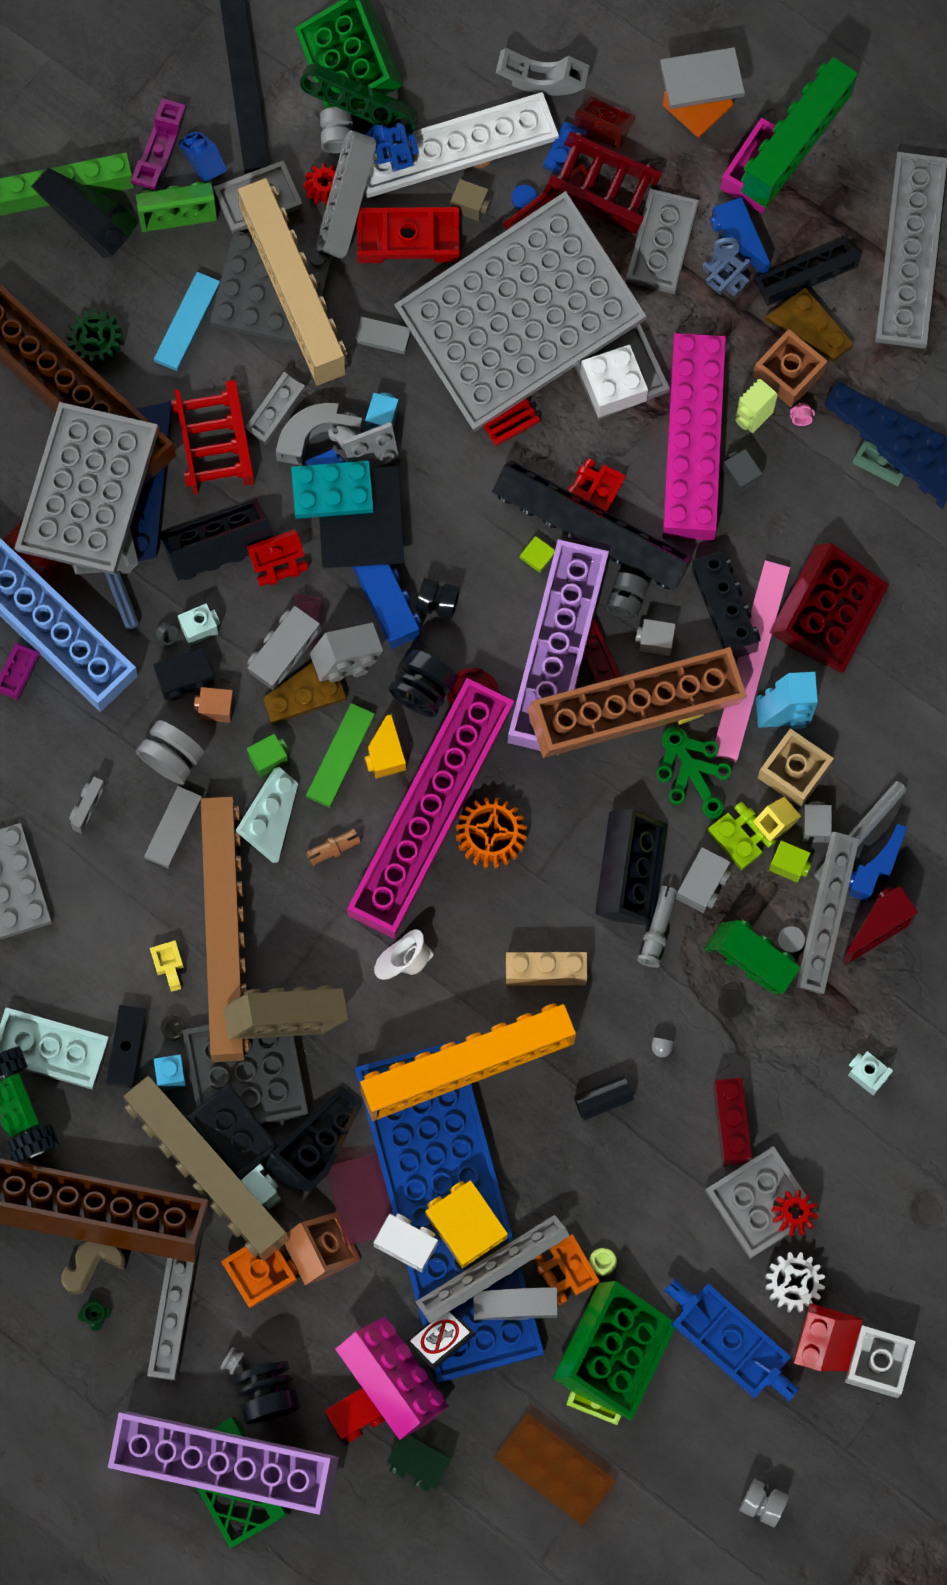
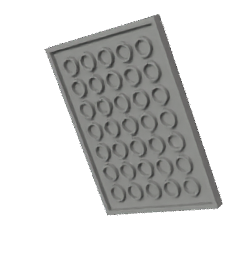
M566 191L394 304L474 432L581 363L582 360L587 359L648 319Z

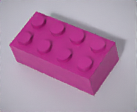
M386 1317L357 1330L335 1349L399 1440L429 1424L449 1407L442 1393L434 1386L427 1372L419 1365L412 1355L410 1348L405 1345L397 1334L395 1327Z

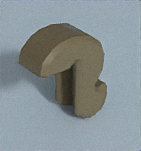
M84 1241L78 1247L75 1255L76 1269L71 1270L69 1266L64 1268L61 1276L62 1285L70 1294L78 1295L84 1293L100 1259L125 1271L126 1260L122 1250L117 1247Z

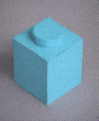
M373 393L365 419V429L371 430L391 422L393 427L399 409V400L389 393Z
M181 1055L154 1059L157 1085L161 1091L186 1087Z

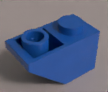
M200 131L189 133L184 137V140L178 143L195 173L204 182L227 171L216 144Z

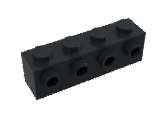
M719 551L692 560V573L722 648L731 647L734 659L757 652L758 642L761 641L757 627H752L749 619L752 616L748 604H743L740 596L743 595L741 586L738 581L734 582L731 575L734 572L729 558L725 559L723 552Z

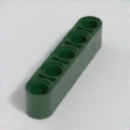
M310 64L304 69L300 80V87L305 93L375 125H382L389 129L396 127L397 123H401L404 125L406 135L414 132L418 113L413 107L319 64ZM315 76L318 82H311L307 77ZM336 86L342 92L336 93L330 87ZM361 97L365 102L357 103L354 98ZM377 108H385L388 113L382 114L378 112ZM407 118L411 123L404 124L400 119Z

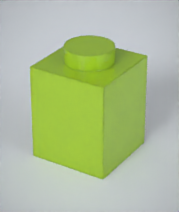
M780 841L768 871L798 883L801 876H807L812 863L807 861L810 853Z

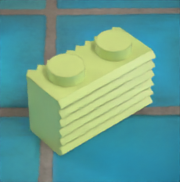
M757 379V382L750 386V390H747L746 393H743V397L739 398L736 423L742 429H748L754 433L774 412L778 394L763 380Z

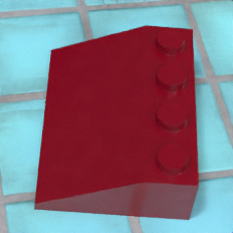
M832 542L815 545L769 633L792 649L840 673H844L889 584Z

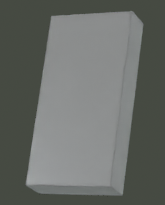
M361 317L355 343L405 355L411 331L408 327Z

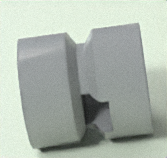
M338 107L326 108L320 113V126L323 128L321 132V149L328 153H341L345 136L353 128L352 114Z
M754 1478L739 1511L752 1518L758 1515L761 1522L775 1528L789 1499V1495L777 1489L770 1491L767 1484Z

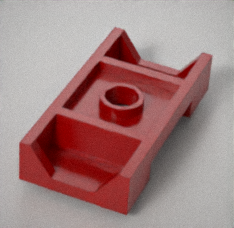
M459 207L359 208L357 216V262L383 263V259H434V263L459 262ZM406 228H410L415 231V235L411 238H405L401 235V232Z

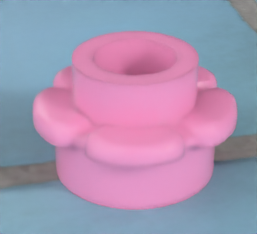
M799 403L791 408L790 417L795 425L806 426L813 421L815 411L808 404Z

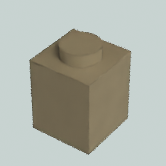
M462 179L459 180L451 199V207H459L460 215L476 221L480 220L482 213L487 214L491 200L488 199V189Z

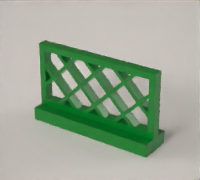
M230 1417L222 1422L221 1425L212 1429L247 1437L237 1417ZM197 1488L230 1549L277 1521L291 1515L287 1507L264 1502L258 1503L255 1500H247L233 1495ZM207 1492L213 1494L212 1500L210 1499ZM218 1495L232 1499L228 1515L219 1513L215 1508ZM236 1500L250 1504L246 1520L232 1516ZM254 1506L265 1508L270 1519L261 1524L252 1522ZM221 1517L227 1518L225 1524ZM231 1520L245 1523L243 1534L233 1540L228 1531ZM249 1525L256 1526L255 1528L248 1531Z

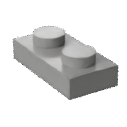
M93 777L91 783L87 782L81 793L83 799L79 807L75 806L69 817L74 831L83 834L106 788L103 780Z

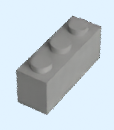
M296 606L291 611L287 610L279 620L280 626L275 632L272 630L268 633L263 641L265 644L260 652L255 651L247 663L249 664L247 667L249 673L272 690L280 686L322 631L320 623Z

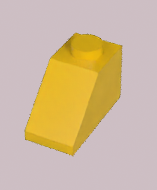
M387 715L368 746L369 756L365 757L368 772L373 771L375 779L406 771V762L392 715Z

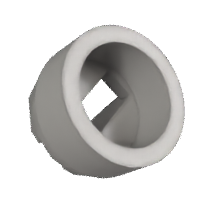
M653 1037L651 1045L653 1053L660 1058L668 1056L673 1050L674 1041Z

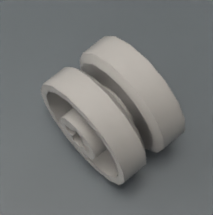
M158 720L149 731L153 740H143L136 749V754L156 772L182 785L191 775L188 765H198L205 753L184 732L164 721Z

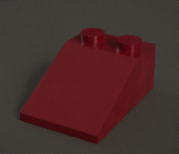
M901 886L894 890L892 887H889L878 895L879 898L875 901L874 907L846 952L842 961L845 966L912 925L918 911Z

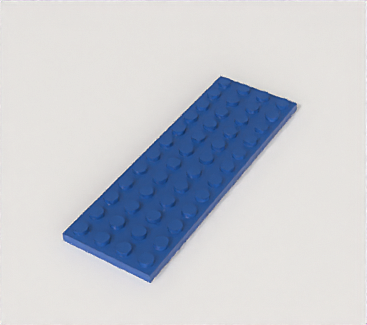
M443 1045L355 1067L359 1087L360 1081L364 1080L365 1075L374 1071H379L380 1074L390 1070L389 1067L401 1061H404L405 1064L415 1061V1056L429 1051L430 1054L441 1051L440 1047ZM471 1084L373 1122L363 1099L393 1216L396 1217L397 1214L405 1216L411 1220V1226L419 1230L421 1227L429 1229L436 1234L434 1238L438 1240V1245L422 1273L407 1265L416 1301L513 1241ZM471 1180L508 1233V1238L462 1269L426 1217L425 1211L429 1209L427 1204L435 1198L441 1196L444 1199L451 1194L450 1189L461 1181L466 1184ZM521 1267L482 1291L526 1288ZM471 1297L465 1303L458 1305L452 1310L476 1335L458 1349L453 1356L439 1365L434 1372L437 1383H442L543 1356L544 1351L535 1318H529V1320H474L473 1297ZM418 1308L422 1326L424 1327L429 1322Z

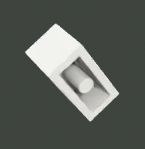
M389 1214L374 1241V1247L422 1273L438 1245V1240L434 1238L436 1234L424 1227H421L419 1230L411 1226V1220L403 1215L397 1214L395 1217Z

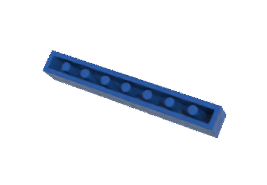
M333 449L305 461L307 466L345 463L342 456L337 457ZM389 564L352 566L390 649L419 638V628L422 627L421 621L417 613L412 614L408 606L411 605V601L406 590L401 591L398 585L400 577L395 567L390 568Z

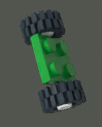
M20 1046L0 1052L1 1123L10 1138L21 1133L24 1134L6 1142L11 1158L16 1162L35 1157L60 1145L52 1125L36 1130L32 1129L39 1122L19 1073L12 1075L28 1067Z

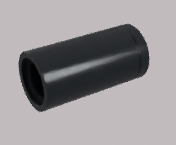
M624 1075L573 1096L583 1121L634 1100Z

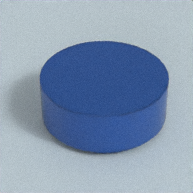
M529 185L517 186L512 192V204L519 211L537 198L535 189Z

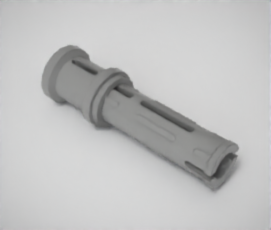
M662 886L660 889L661 892L649 932L644 934L643 940L645 943L643 950L637 958V961L642 965L653 968L660 967L661 961L659 957L662 947L666 946L667 942L664 935L675 896L678 892L672 887L669 888V891H667V886Z

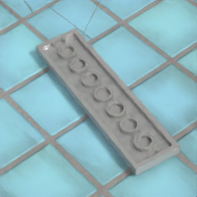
M897 152L875 342L926 349L947 158Z

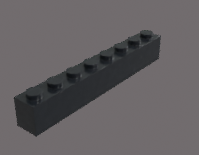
M512 460L504 465L492 490L494 494L498 495L497 498L500 501L517 505L524 514L529 516L535 515L543 519L542 522L545 525L565 531L567 537L577 541L580 539L587 543L588 547L609 551L608 555L611 556L612 561L620 565L626 564L632 567L637 575L642 577L648 576L656 580V584L664 589L674 590L681 583L693 557Z

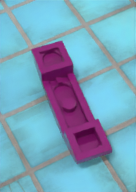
M161 99L154 118V127L141 160H138L132 175V184L153 190L157 188L173 153L186 110L185 104Z

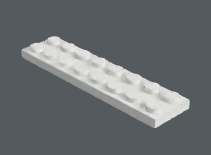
M543 92L415 130L413 134L415 135L419 153L411 155L414 164L412 167L393 172L390 162L375 164L374 160L378 159L375 150L364 191L366 197L370 198L554 142L555 139L559 138Z

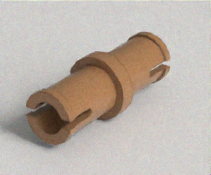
M353 828L336 838L329 837L325 843L307 850V858L316 854L319 855L309 861L314 867L316 864L333 856L337 858L341 852L361 844L359 836L348 841L349 838L357 835L355 829Z

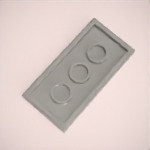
M650 188L643 213L644 218L639 228L625 283L675 294L699 200Z

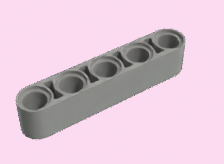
M352 130L345 136L317 240V251L341 259L346 256L376 148L375 138Z

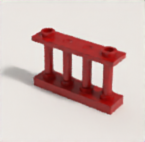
M236 380L225 381L227 391H222V394L181 401L180 390H174L176 399L171 400L173 415H179L189 471L184 472L186 487L192 486L193 495L198 494L196 483L237 476V478L243 477L244 486L254 484ZM224 404V407H230L231 414L226 415V418L187 425L185 423L183 411ZM225 428L234 430L235 438L231 439V442L190 449L188 439L190 434ZM228 452L239 455L240 462L235 463V466L194 473L192 462L194 458Z

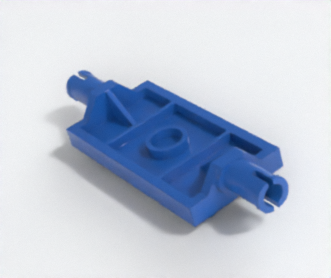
M676 1278L664 1290L682 1306L683 1310L672 1323V1326L753 1399L756 1398L766 1385L768 1387L771 1385L788 1402L800 1390L799 1387L781 1373L783 1371L781 1368L791 1356L709 1283L698 1295L696 1293L693 1295Z

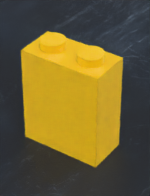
M471 1180L466 1184L461 1181L450 1189L451 1194L444 1199L441 1196L435 1198L427 1204L429 1209L425 1211L426 1217L462 1269L508 1238V1233Z

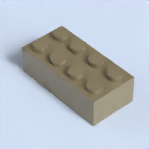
M331 985L320 986L316 990H309L307 986L292 989V991H285L284 988H275L265 993H261L260 989H252L244 992V996L234 998L232 1000L233 1003L223 1008L228 1040L324 1034L349 1020L343 988L332 989Z

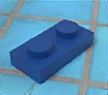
M564 121L558 133L559 138L555 139L543 163V168L560 174L571 149L564 145L569 132L581 133L587 136V131Z

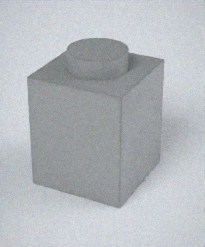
M644 619L643 627H638L635 642L640 643L639 651L670 656L675 624Z
M821 801L810 802L809 805L804 806L802 811V842L829 843L832 832V805H825Z

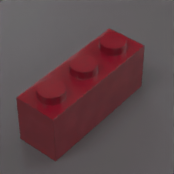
M742 1078L715 1080L713 1091L722 1166L746 1164L751 1160L752 1155Z

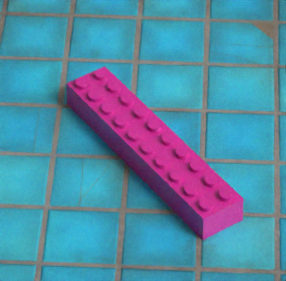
M466 678L347 908V916L393 939L396 938L513 710V700Z

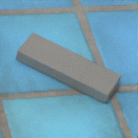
M177 786L144 855L145 859L165 868H170L201 803L202 796Z

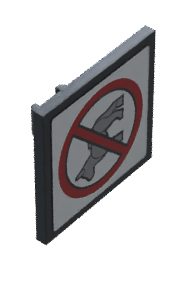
M450 1310L441 1318L427 1323L406 1342L435 1370L476 1334L453 1310Z

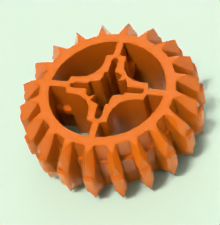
M486 797L484 798L483 806L478 801H475V810L467 806L465 808L467 815L459 816V820L463 824L456 825V830L461 832L456 835V841L462 842L459 845V850H467L465 853L466 859L475 856L473 860L474 865H478L480 860L484 861L483 867L485 869L488 868L489 862H493L495 869L499 868L500 860H502L505 866L509 865L508 856L516 860L518 855L515 850L522 852L524 846L521 843L527 841V836L521 834L527 831V826L521 824L524 821L523 815L514 817L518 812V808L514 807L508 810V801H505L503 806H500L499 798H495L494 804H489V799ZM490 815L486 823H477L476 826L472 825L478 818ZM498 816L504 818L510 824L513 832L499 825ZM492 823H494L495 833L491 838V843L489 844L488 833L492 827ZM469 834L475 835V838L484 841L485 849L478 848L471 840ZM507 840L511 841L505 848L493 852V848L497 843H506Z

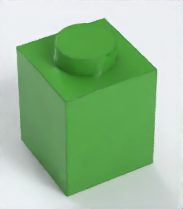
M275 734L246 748L247 755L260 778L272 772L274 768L288 763L286 754L290 753L283 739L278 741Z

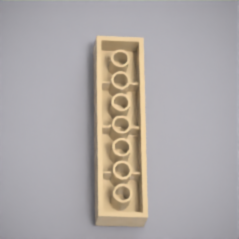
M265 178L238 188L240 211L316 386L344 376L345 365H348L345 357L347 355L346 348L342 340L338 342L335 334L337 333V328L333 319H328L326 313L328 309L323 296L318 297L316 290L318 288L314 275L308 273L306 267L308 262L304 252H299L298 239L294 230H289L287 224L289 219L284 207H279L277 201L279 196L275 186H270Z

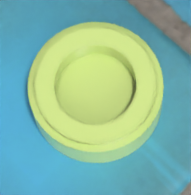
M598 1248L591 1254L589 1264L596 1275L607 1276L615 1270L617 1259L610 1249Z

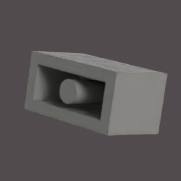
M702 847L679 888L676 899L703 914L707 907L712 909L719 897V894L715 893L720 884L725 886L732 873L728 870L730 862Z

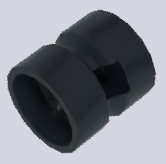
M424 578L417 600L416 611L428 614L436 611L437 616L452 619L460 587L447 583L440 586L439 581Z

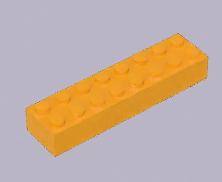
M556 1003L550 1004L542 1008L541 1013L534 1016L531 1013L521 1015L516 1018L517 1022L507 1025L505 1022L493 1026L491 1032L481 1035L480 1032L471 1034L465 1038L466 1041L456 1045L455 1042H451L441 1046V1051L430 1054L429 1051L415 1056V1061L405 1064L404 1061L391 1065L389 1067L390 1070L380 1074L379 1071H374L365 1075L364 1080L360 1081V1089L372 1122L574 1045L576 1032L565 1005L557 1006Z

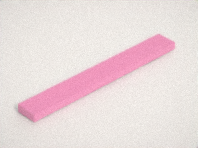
M766 560L764 562L751 609L752 618L749 619L752 627H757L761 641L758 642L757 652L737 659L736 665L747 697L738 705L724 708L715 739L719 747L716 757L737 762L772 636L769 632L776 621L790 567Z

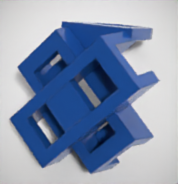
M397 123L396 127L389 129L382 125H373L366 135L372 136L376 140L375 150L378 159L374 160L375 164L390 162L393 172L414 166L411 155L419 153L415 135L413 133L406 135L403 124Z

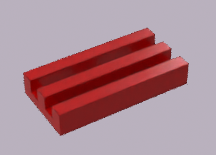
M525 399L499 417L484 424L483 428L495 447L540 423V419L535 415L534 409L530 407L529 401ZM525 409L524 412L491 429V427ZM528 416L531 418L530 420L522 423L521 425L513 428L512 430L496 438L495 435L499 432L513 426L514 424Z

